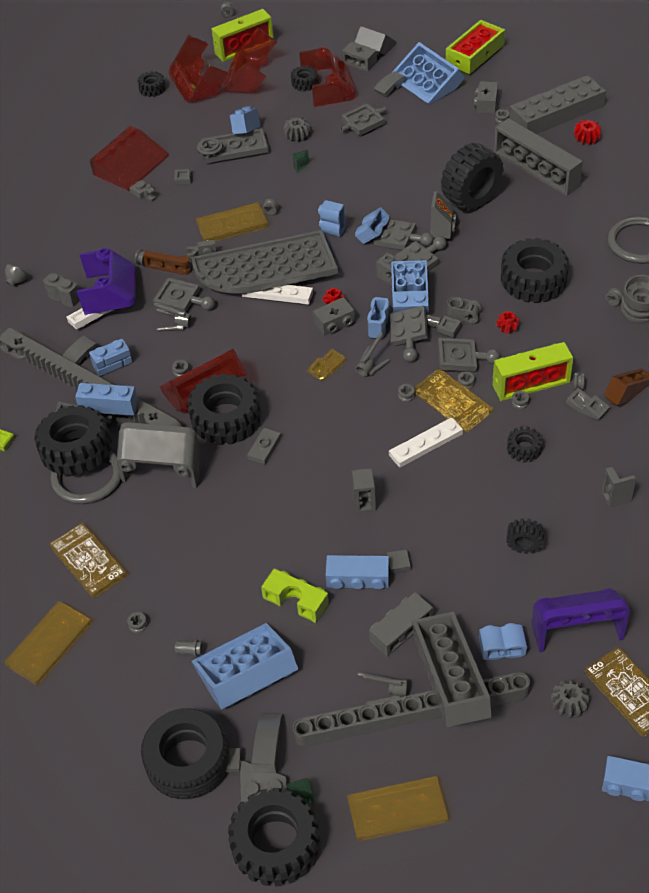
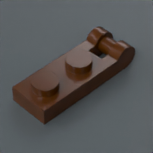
M147 250L143 254L145 267L182 275L191 273L188 256L177 257Z

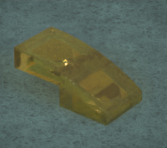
M331 348L322 359L318 357L307 369V372L321 381L341 367L346 358Z

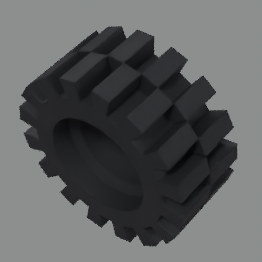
M302 65L301 68L298 66L297 69L294 68L291 71L292 87L295 90L298 89V91L303 90V92L305 90L310 91V88L312 90L315 89L318 84L317 69L312 66L309 68V65H306V67Z
M145 72V75L142 73L137 79L139 92L145 97L146 95L148 97H151V95L155 97L156 94L159 96L160 93L165 91L164 76L160 72Z
M520 426V430L515 428L514 432L511 431L507 440V450L511 458L517 457L516 461L518 462L522 459L523 463H526L527 459H529V462H532L533 458L536 460L542 451L543 438L540 436V432H536L534 428L530 430L529 426H526V429ZM528 442L531 446L522 447L518 443Z
M524 518L520 519V521L516 519L514 523L511 522L508 526L506 543H508V547H511L512 550L517 549L519 553L521 551H524V554H527L528 551L534 553V550L538 552L544 545L545 529L541 523L537 524L535 520L531 522V519H527V521H524Z

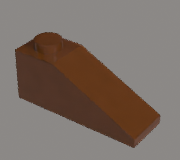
M640 368L613 376L604 396L615 405L629 402L649 386V373Z

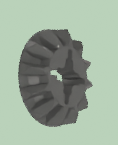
M215 138L204 139L197 145L198 153L202 156L207 155V157L220 154L222 143Z

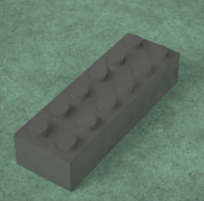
M586 75L511 105L509 119L537 134L604 107L606 91L590 76Z
M509 118L495 127L494 152L500 157L565 196H568L580 187L582 160Z
M454 611L412 620L414 641L446 726L451 727L491 718L490 696Z

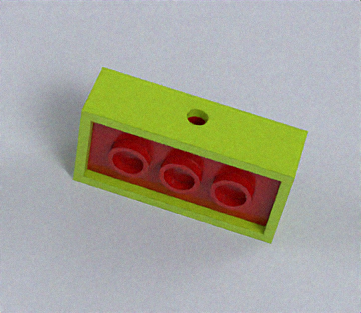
M264 9L211 28L214 51L222 62L274 42L272 19Z
M483 20L478 21L446 48V60L459 68V70L471 74L504 45L505 29Z
M565 342L494 360L492 385L500 401L512 398L513 393L516 391H525L529 394L570 383L573 356Z

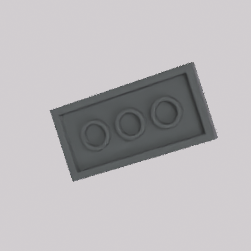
M254 129L248 133H231L209 137L220 140L222 150L220 154H215V156L210 155L207 157L205 155L206 163H214L267 153L268 146L263 129Z

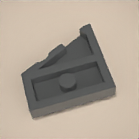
M240 761L241 802H248L247 797L253 793L255 796L259 795L260 790L267 789V792H273V788H280L283 793L287 790L285 776L272 772H253L252 764Z

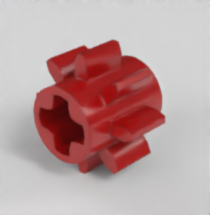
M331 288L328 291L326 290V295H323V303L327 305L343 297L345 298V296L342 295V290L339 291L337 288Z
M506 311L503 314H499L496 326L501 327L500 331L503 333H512L517 331L519 318H515V313Z

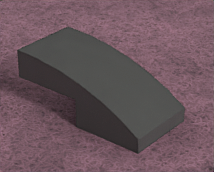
M394 71L385 76L374 87L376 93L387 97L393 88L398 89L406 76Z
M82 336L66 350L62 357L79 365L84 357L87 359L90 357L89 352L95 350L98 344Z
M579 388L565 402L578 412L597 420L610 407L596 395L591 398Z

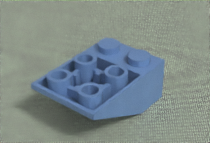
M427 260L392 261L393 313L424 305L426 314H428Z

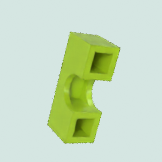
M273 569L261 586L263 598L279 606L290 597L299 598L300 600L297 603L298 615L315 623L318 622L329 605L328 593L324 589L311 586L306 581L298 580L285 571Z

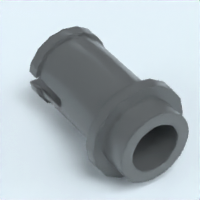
M426 314L427 325L437 328L441 322V317Z
M197 639L195 641L177 640L175 643V653L193 654L197 657L203 653V642H199Z

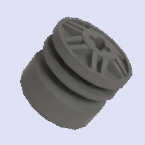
M636 275L625 283L620 308L623 316L631 322H649V276Z

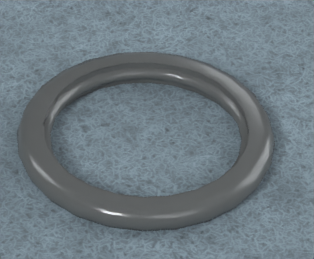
M631 217L615 223L607 235V241L613 253L629 262L649 263V254L636 255L629 253L619 247L616 242V235L621 229L633 225L649 227V218Z
M111 450L108 452L109 454L106 458L112 464L113 475L109 483L102 489L90 494H73L65 490L61 485L60 475L56 472H51L50 482L53 490L58 496L71 503L86 504L105 498L116 489L121 480L117 467V455Z

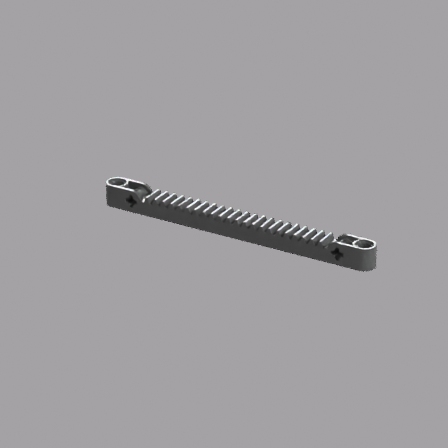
M7 328L0 335V349L16 359H26L27 363L32 362L33 366L37 365L38 369L42 368L43 372H48V375L52 374L54 378L58 377L59 381L63 380L64 384L68 383L70 387L74 386L75 390L78 389L80 383L113 385L12 328ZM138 399L134 415H123V417L128 416L129 420L134 419V423L182 427L176 419Z

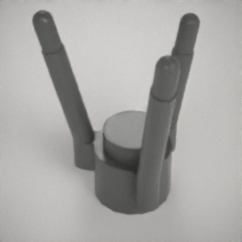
M157 303L154 304L155 307H158L156 311L175 316L174 323L177 324V326L157 328V331H183L184 327L189 328L191 314Z
M382 332L378 335L372 346L366 348L359 363L355 366V371L363 377L368 374L372 376L375 371L390 362V359H386L373 368V361L369 359L383 336Z
M357 673L358 676L365 679L389 683L388 694H392V696L367 701L366 704L406 696L407 679H392L369 673Z

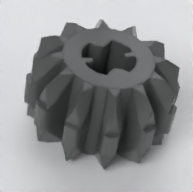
M303 117L290 118L284 125V133L286 138L291 141H304V138H308L310 134V126Z
M570 679L568 684L561 680L559 686L555 685L550 700L553 702V710H559L560 716L566 713L569 719L572 714L579 717L581 712L587 710V703H589L586 688H580V681L572 684Z

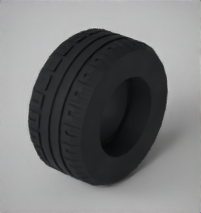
M182 708L162 715L150 725L142 740L141 757L147 777L160 793L175 799H193L205 795L206 792H210L222 781L229 760V747L224 729L218 720L205 711L194 708ZM192 740L206 746L203 756L189 766H173L165 761L170 749L180 742Z

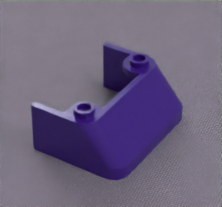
M108 248L79 255L87 278L109 274V277L103 276L98 278L94 287L77 290L84 315L132 306L136 302V268L134 263Z
M610 588L562 597L541 598L533 606L531 622L539 652H544L547 629L613 620L619 641L624 640L630 609L627 601L616 590Z

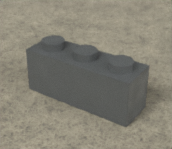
M414 592L410 597H405L395 609L389 610L381 621L375 622L370 627V642L388 657L414 635L412 620L433 616V607Z

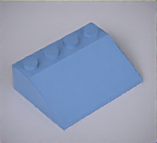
M420 42L394 69L395 72L406 76L401 86L428 105L454 91L465 79L459 68Z
M267 623L192 660L193 666L221 710L232 706L235 702L251 696L254 692L268 687L273 682L287 677L298 670L291 648Z

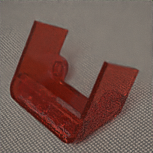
M257 28L234 55L222 88L227 92H256L260 86L259 84L266 78V75L259 71V67L266 64L268 53L277 44V41L260 28Z
M188 35L170 65L168 73L184 100L193 103L218 94L229 73L208 65L204 74L201 75L200 71L204 67L202 54L207 48L208 42Z
M325 47L299 52L300 68L302 65L304 67L309 65V68L312 66L317 71L331 69L332 74L326 77V83L312 85L314 107L351 101L356 98V88L347 66L333 52Z
M233 348L213 360L166 382L159 388L176 411L184 412L188 410L187 402L190 392L194 390L198 383L201 384L203 379H209L215 374L219 376L221 373H227V375L236 374L240 378V376H246L247 373Z

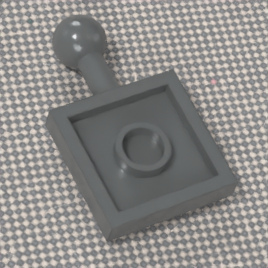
M389 219L387 224L382 227L381 234L374 238L373 243L376 246L403 250L408 247L410 240L421 242L423 246H430L434 239L430 233L414 234L416 223Z
M438 236L433 240V244L426 249L415 241L396 254L395 257L402 261L427 260L428 271L439 263V258L433 255L432 252L444 249L446 240Z
M167 278L153 300L154 304L164 305L185 313L191 303L199 304L205 310H211L215 305L214 299L210 296L204 298L196 297L200 291L199 285L172 278Z
M424 305L390 313L391 343L393 346L406 343L403 358L407 362H413L417 358V351L413 348V341L428 338L427 316Z
M438 338L437 341L439 370L476 372V359L487 360L490 364H494V360L500 359V353L494 349L489 350L487 353L475 352L474 340Z

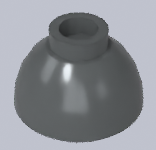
M7 264L5 267V276L7 278L5 282L11 286L24 282L28 277L25 271L12 264Z

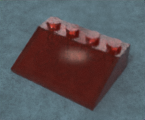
M129 126L92 157L90 165L94 176L130 191L129 187L145 178L169 156V153L142 130Z

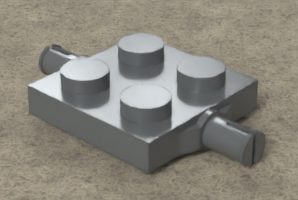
M368 104L362 105L341 115L342 121L345 124L339 128L342 132L352 129L359 136L385 124V119L380 114L386 112V107L382 106L375 109Z

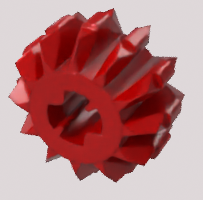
M586 119V121L580 120V123H576L574 138H576L577 142L589 145L599 141L601 126H599L598 122Z

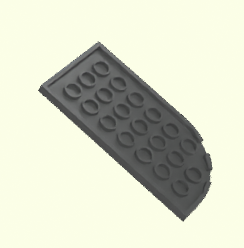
M322 230L191 257V263L197 279L205 286L225 293L247 294L248 292L338 274L337 265Z

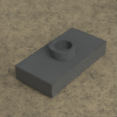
M263 428L247 454V458L265 465L280 440L281 433Z

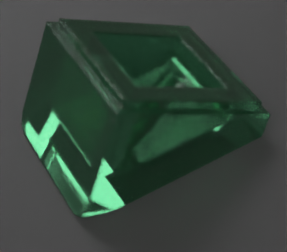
M308 150L293 153V166L298 173L309 164Z
M308 778L286 784L287 790L294 792V797L300 795L306 802H314Z

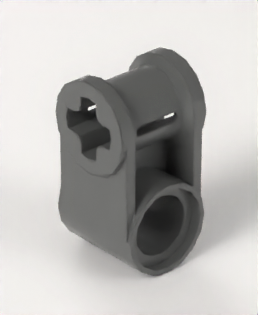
M455 296L450 297L447 301L446 316L474 324L478 321V313L481 311L482 306L476 300Z

